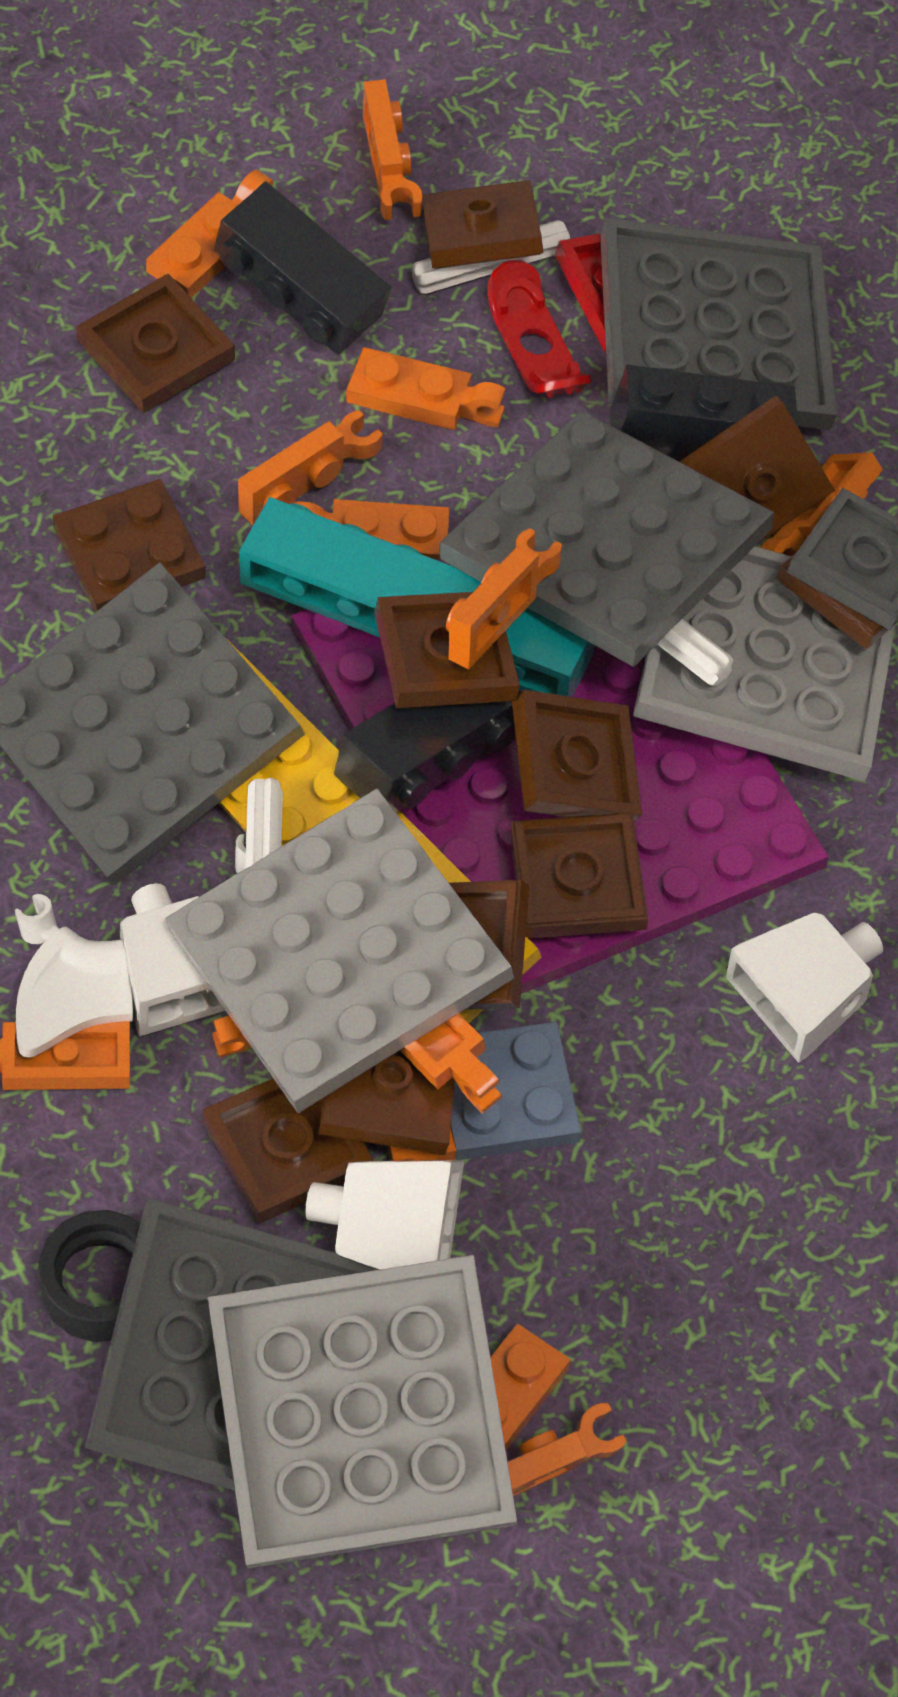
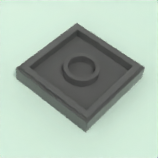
M842 487L793 557L787 573L886 629L891 630L898 620V518Z

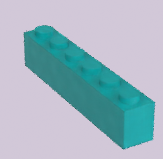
M272 497L268 498L239 549L240 584L377 637H380L374 613L377 597L474 592L481 584L479 580L454 566L424 556L413 547L403 544L395 545L367 534L358 526L337 523L314 514L305 506L295 503L287 504ZM526 608L506 630L520 684L519 691L521 692L524 689L573 697L594 655L595 645Z

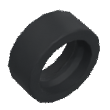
M111 1210L82 1212L63 1221L46 1239L38 1259L42 1303L52 1321L69 1335L91 1342L112 1340L121 1301L114 1305L99 1307L78 1303L66 1292L63 1286L62 1273L67 1261L74 1254L89 1247L109 1245L123 1249L133 1255L140 1223L133 1217Z

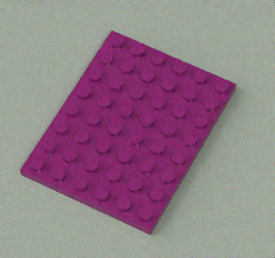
M438 559V560H437V561L443 562V563H445V564H448V563H446L445 561H443V560H441V559ZM304 610L292 615V629L349 731L395 702L380 637L310 610ZM595 646L594 655L573 697L628 705L642 808V816L634 822L648 914L647 930L528 938L539 949L542 958L522 975L521 994L815 873L827 866L829 856L765 753L633 716L646 655L633 667ZM516 737L501 752L494 753L491 751L475 761L468 772L455 781L447 779L432 789L427 797L412 809L404 807L400 810L471 882L516 880L509 833L510 821L566 817L524 811Z

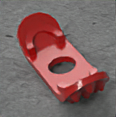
M510 260L501 263L488 280L489 307L494 322L527 387L540 395L546 392L548 398H553L555 394L562 395L565 390L569 395L574 390L576 393H581L587 384L592 383L591 375H585L580 372L579 364L574 362L545 304L539 273L534 266L522 260ZM528 334L542 336L549 342L551 350L545 354H533L521 345L520 339Z

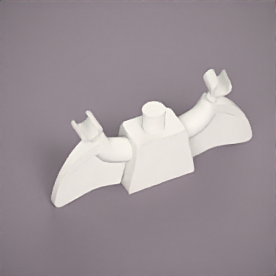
M240 834L236 840L235 871L237 873L243 871L246 864L244 834ZM149 884L140 888L131 899L137 914L128 916L120 922V940L112 941L87 940L77 935L68 927L59 929L51 901L42 894L32 896L38 915L27 916L16 908L15 914L22 938L30 944H42L30 961L18 992L16 1035L19 1053L29 1058L36 1056L69 1036L97 1024L133 1021L134 1017L135 1027L140 1037L225 1011L220 1001L169 930L165 920L167 916L197 899L198 896L172 903L165 886L162 884Z

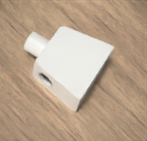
M812 913L731 949L726 978L799 1063L807 1058L865 1003L873 978L872 972L866 963L883 953V944L877 932L865 922H861L843 935H840L824 915Z
M464 1161L351 1162L346 1170L344 1187L318 1182L311 1184L306 1201V1219L338 1225L335 1245L336 1254L377 1269L450 1259Z

